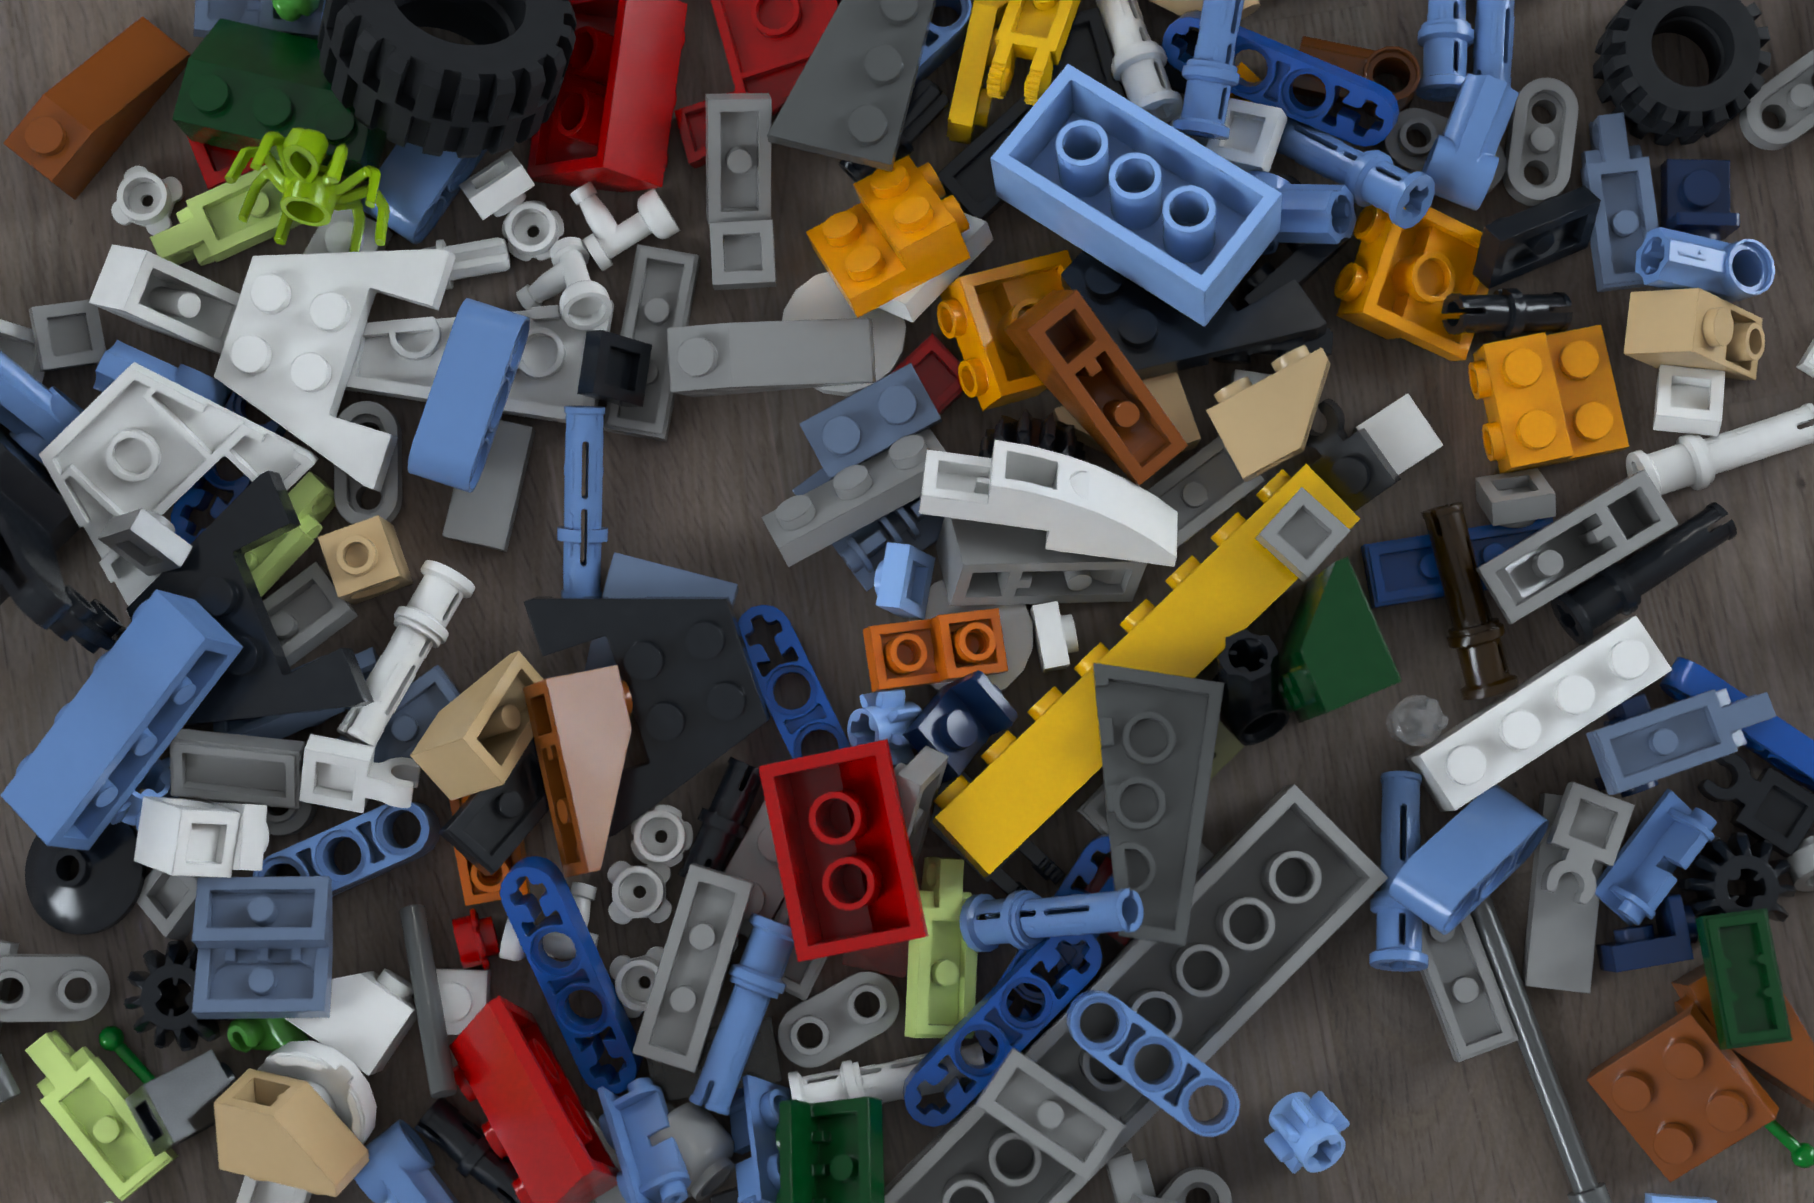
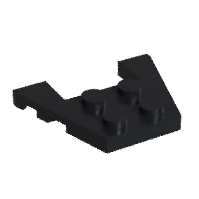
M1082 251L1061 273L1062 287L1065 290L1079 291L1141 380L1207 365L1210 358L1244 350L1250 355L1271 350V344L1300 337L1302 342L1318 339L1326 334L1327 322L1295 279L1240 311H1236L1227 298L1204 327L1085 251Z
M266 471L260 474L190 544L193 547L182 566L161 573L126 608L132 622L135 610L144 601L149 599L156 589L195 599L243 646L242 650L184 726L255 719L292 713L316 712L344 707H360L374 702L352 648H340L293 672L291 671L244 557L245 553L301 526L280 473Z
M537 596L524 601L542 657L605 636L610 645L615 663L618 665L621 680L625 681L630 689L633 703L632 712L649 761L623 769L608 837L619 833L770 719L729 597L552 598V596Z

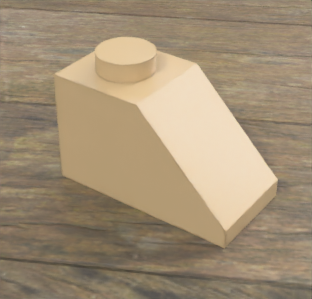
M520 651L510 653L438 712L410 756L451 801L504 785L533 738L523 688L541 681L543 678Z

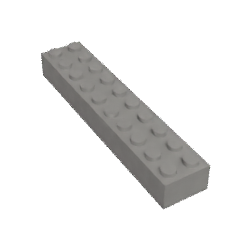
M1295 784L1284 786L1196 874L1185 947L1132 938L1021 1051V1053L1125 1124V1127L1091 1178L1149 1121L1160 1107L1081 1048L1073 1039L1066 1024L1067 1011L1071 1002L1078 995L1089 990H1103L1114 995L1205 1064L1388 879ZM1105 1003L1089 1005L1080 1017L1082 1034L1093 1040L1106 1038L1112 1033L1116 1025L1114 1010ZM1149 1044L1142 1047L1134 1059L1136 1074L1144 1080L1160 1078L1166 1073L1169 1066L1168 1052L1160 1044ZM982 1090L884 1188V1202L1067 1203L1087 1181L977 1106L975 1102L983 1092Z

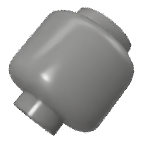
M690 1102L674 1108L671 1103H666L669 1111L667 1116L670 1127L650 1136V1142L652 1146H655L670 1137L675 1138L691 1180V1184L687 1188L688 1198L693 1196L696 1201H701L714 1193L734 1171L735 1164L731 1161L734 1153L735 1143L731 1135L703 1105L698 1106Z

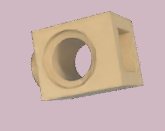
M379 515L317 537L337 596L342 600L355 605L414 584L394 525Z

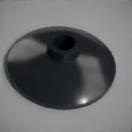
M122 821L115 825L109 823L89 851L47 846L36 835L26 859L25 884L29 899L38 915L55 929L77 935H89L105 931L125 918L140 896L146 874V865L134 861L138 835L134 828ZM74 858H76L80 869L78 875L71 880L70 866Z

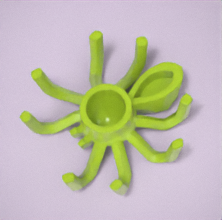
M297 127L293 128L286 138L277 131L267 132L259 146L245 147L240 150L225 176L226 182L233 184L236 183L251 158L253 160L250 168L260 171L265 163L267 168L262 170L249 187L238 219L245 223L248 222L260 190L270 180L283 193L280 203L282 214L273 239L279 245H286L293 220L308 226H324L330 223L334 210L352 209L354 224L348 252H360L366 219L360 199L366 197L365 206L374 209L376 204L378 208L375 243L378 246H384L390 210L389 204L379 189L381 172L378 168L371 165L365 166L339 183L348 156L346 143L336 146L327 167L321 165L327 154L329 142L325 134L318 130ZM272 146H276L282 168L270 152ZM369 177L368 185L352 189Z

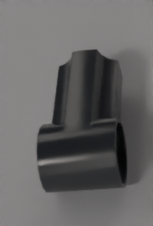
M1244 629L1226 637L1224 651L1218 657V674L1212 680L1224 683L1220 711L1236 738L1243 745H1255L1277 734L1288 723L1290 717L1278 696L1279 652L1269 635H1256Z

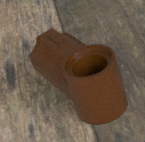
M1302 36L1299 49L1301 52L1373 81L1375 76L1382 73H1390L1397 76L1405 87L1402 91L1393 93L1398 102L1399 113L1409 109L1420 82L1421 68L1416 57L1408 50L1399 46H1386L1378 50H1371ZM1302 74L1295 78L1293 83L1294 94L1325 100L1326 89L1320 78L1312 74ZM1341 87L1336 103L1345 104L1342 101L1349 94V90ZM1367 100L1361 108L1370 116L1383 120L1375 115L1377 104Z

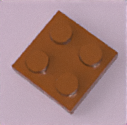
M1695 1004L1592 1069L1587 1078L1589 1084L1670 1183L1775 1120L1779 1111L1776 1103L1731 1049L1720 1050L1717 1031Z

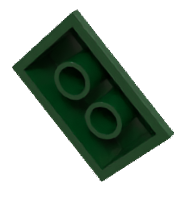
M223 18L217 21L188 58L172 118L191 141L238 152L245 147L259 146L267 132L277 131L286 138L293 128L301 127L318 130L325 134L329 142L327 154L321 165L327 167L336 146L346 143L348 156L342 175L347 177L365 166L371 165L379 168L387 134L377 127L372 131L356 119L354 115L355 109L353 107L345 109L331 90L332 83H328L324 77L319 63L320 51L317 48L318 40ZM272 146L270 152L276 160L280 161L276 146Z
M1348 557L1334 562L1306 583L1279 651L1278 696L1289 714L1295 712L1299 723L1338 709L1402 681Z

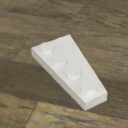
M612 300V312L609 318L603 324L587 330L569 327L564 322L558 305L531 307V310L514 311V313L530 318V329L525 349L502 414L566 423L564 406H598V399L577 394L586 332L594 330L610 332L614 311ZM432 316L366 323L346 390L427 402L456 317L435 319Z

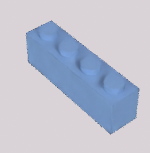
M156 589L151 597L135 610L132 622L113 647L97 660L92 675L73 700L58 712L54 725L36 749L20 762L16 769V775L0 796L47 846L89 851L230 666L243 646L195 599Z

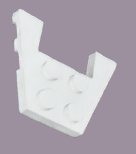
M443 249L252 256L214 377L363 486L381 492L398 437L337 418V413L375 295L381 293L439 311L456 256L450 251Z
M135 362L39 454L79 528L84 526L101 557L99 563L110 583L115 582L128 606L161 573L147 576L98 539L110 518L141 508L163 515L224 456L252 482L266 471L280 473L286 490L295 484L319 459L313 452Z

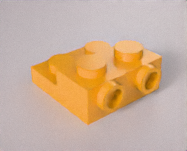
M909 155L895 161L892 172L877 169L873 174L854 183L853 186L861 203L846 211L830 216L825 222L806 231L815 253L857 318L971 258L961 233L969 230L970 226L958 201L953 195L941 200L946 194L932 165L927 162L917 167Z
M1373 205L1365 207L1358 216L1354 227L1355 238L1361 240L1355 262L1347 264L1341 270L1335 283L1334 294L1337 298L1341 299L1336 316L1387 340L1402 338L1449 361L1466 360L1474 333L1449 334L1445 330L1442 320L1459 319L1463 313L1442 314V306L1446 297L1451 293H1461L1462 295L1488 294L1489 289L1473 275L1483 232L1432 207L1428 209L1426 215L1419 223L1407 229L1393 224L1389 214Z
M1068 250L958 277L940 294L942 301L937 307V319L940 329L947 338L956 337L964 359L958 367L961 387L968 397L978 398L982 411L1036 397L1048 389L1040 381L1004 329L1052 290H1065L1062 287L1061 273L1072 263Z
M1601 324L1550 335L1542 332L1483 344L1473 353L1475 362H1470L1468 365L1470 387L1475 399H1483L1488 423L1482 426L1483 444L1488 459L1490 461L1497 460L1500 474L1623 451L1630 447Z

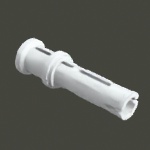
M1095 0L1115 54L1111 64V72L1114 79L1123 84L1129 101L1165 123L1173 120L1182 111L1183 99L1179 92L1173 91L1164 69V66L1167 64L1165 50L1157 42L1151 40L1137 0Z
M1807 403L1799 408L1719 433L1718 437L1712 436L1703 439L1699 435L1686 434L1679 436L1676 444L1649 454L1642 450L1630 452L1626 457L1627 476L1629 477L1645 469L1661 496L1689 486L1694 490L1707 488L1715 480V474L1811 443L1814 444V425L1803 429L1797 428L1798 425L1805 424L1809 420L1814 419V405Z
M425 560L421 567V573L424 576L407 606H399L394 614V625L397 628L366 680L374 702L367 706L351 707L337 728V731L346 739L355 743L375 746L376 748L387 723L398 708L431 648H438L440 644L446 642L449 636V632L446 630L448 623L462 599L471 598L475 591L474 584L456 570L437 561Z
M979 1042L960 1047L964 1060L974 1065L985 1064ZM928 1053L859 1067L858 1062L852 1063L851 1060L841 1062L840 1069L801 1076L798 1071L788 1072L792 1099L811 1104L867 1096L881 1099L882 1104L901 1099L904 1100L903 1087L905 1079ZM946 1055L939 1063L947 1066L949 1073L935 1086L925 1080L918 1087L921 1095L924 1096L944 1092L945 1087L955 1076L959 1079L962 1087L966 1086L972 1079L959 1072L950 1055Z

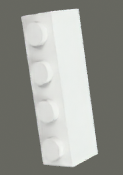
M1636 615L1609 626L1586 644L1575 648L1521 683L1516 689L1507 692L1408 756L1406 760L1414 772L1422 775V784L1440 812L1456 811L1672 671V668Z

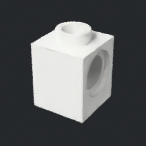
M143 796L134 861L172 876L231 878L241 812L201 799Z

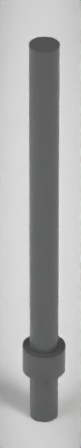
M1489 895L1470 914L1518 1036V1045L1573 1191L1568 1193L1570 1203H1612L1606 1184L1604 1182H1597L1491 895Z

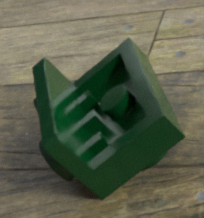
M867 1096L812 1104L796 1099L780 1101L779 1123L775 1133L776 1145L780 1153V1189L777 1194L776 1203H885L881 1099Z

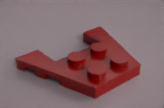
M711 0L735 90L727 94L769 93L772 98V116L779 112L838 8L840 1ZM702 101L674 110L688 163L694 169L706 164V103Z

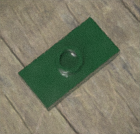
M1767 908L1696 918L1720 1050L1793 1041Z

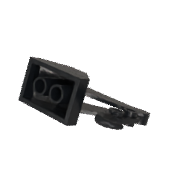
M0 423V605L11 596L15 604L33 622L45 630L51 629L64 641H69L73 637L93 654L100 648L109 651L126 628L114 613L100 601L93 599L89 603L74 588L69 585L65 587L55 554L80 528L47 470L9 435L10 431Z

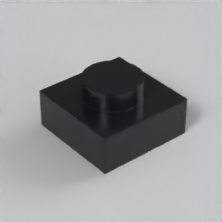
M604 330L587 331L577 394L624 407H643L652 344Z

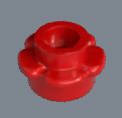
M472 908L469 909L470 915L452 919L453 931L463 969L483 965L484 971L490 969L489 956L500 953L499 942L492 916L480 919L476 909Z

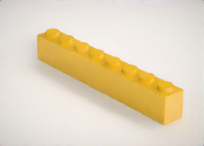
M1307 464L1293 477L1284 469L1277 473L1256 494V497L1263 505L1249 519L1246 520L1239 512L1234 514L1211 537L1218 548L1207 559L1200 563L1191 555L1165 580L1173 589L1166 598L1156 607L1146 598L1119 624L1128 633L1111 650L1102 642L1094 647L1073 668L1082 678L1064 695L1056 686L1051 688L1027 712L1035 722L1020 737L1016 738L1007 730L980 756L989 766L970 783L961 774L934 800L942 811L931 822L984 878L990 875L1102 767L1093 663L1195 678L1224 650L1226 637L1246 629L1298 579L1294 573L1262 546L1255 537L1301 487L1348 529L1352 528L1360 520Z

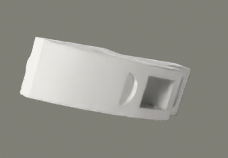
M995 440L992 458L927 449L919 514L1046 531L1045 549L1175 566L1177 559L1178 512L1154 494L1119 475L1064 454L1001 440Z

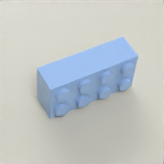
M1070 64L1065 66L990 158L997 197L1204 327L1280 231L1282 193Z

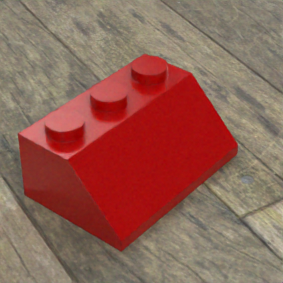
M568 0L573 7L577 23L574 32L576 41L555 108L549 120L541 124L539 131L532 136L527 173L532 181L573 187H581L588 182H592L597 190L621 193L661 188L664 172L668 164L667 149L672 114L677 101L676 85L681 50L685 43L684 27L688 4L679 0Z
M888 739L758 766L798 962L927 937L928 931Z
M497 996L489 1001L449 1046L458 1065L453 1067L459 1089L470 1102L477 1099L488 1118V1121L481 1125L483 1133L498 1157L503 1158L508 1155L519 1178L512 1181V1185L521 1203H589L617 1186L616 1175L620 1172L619 1169L616 1168L585 1112L586 1110L534 1015L501 996Z

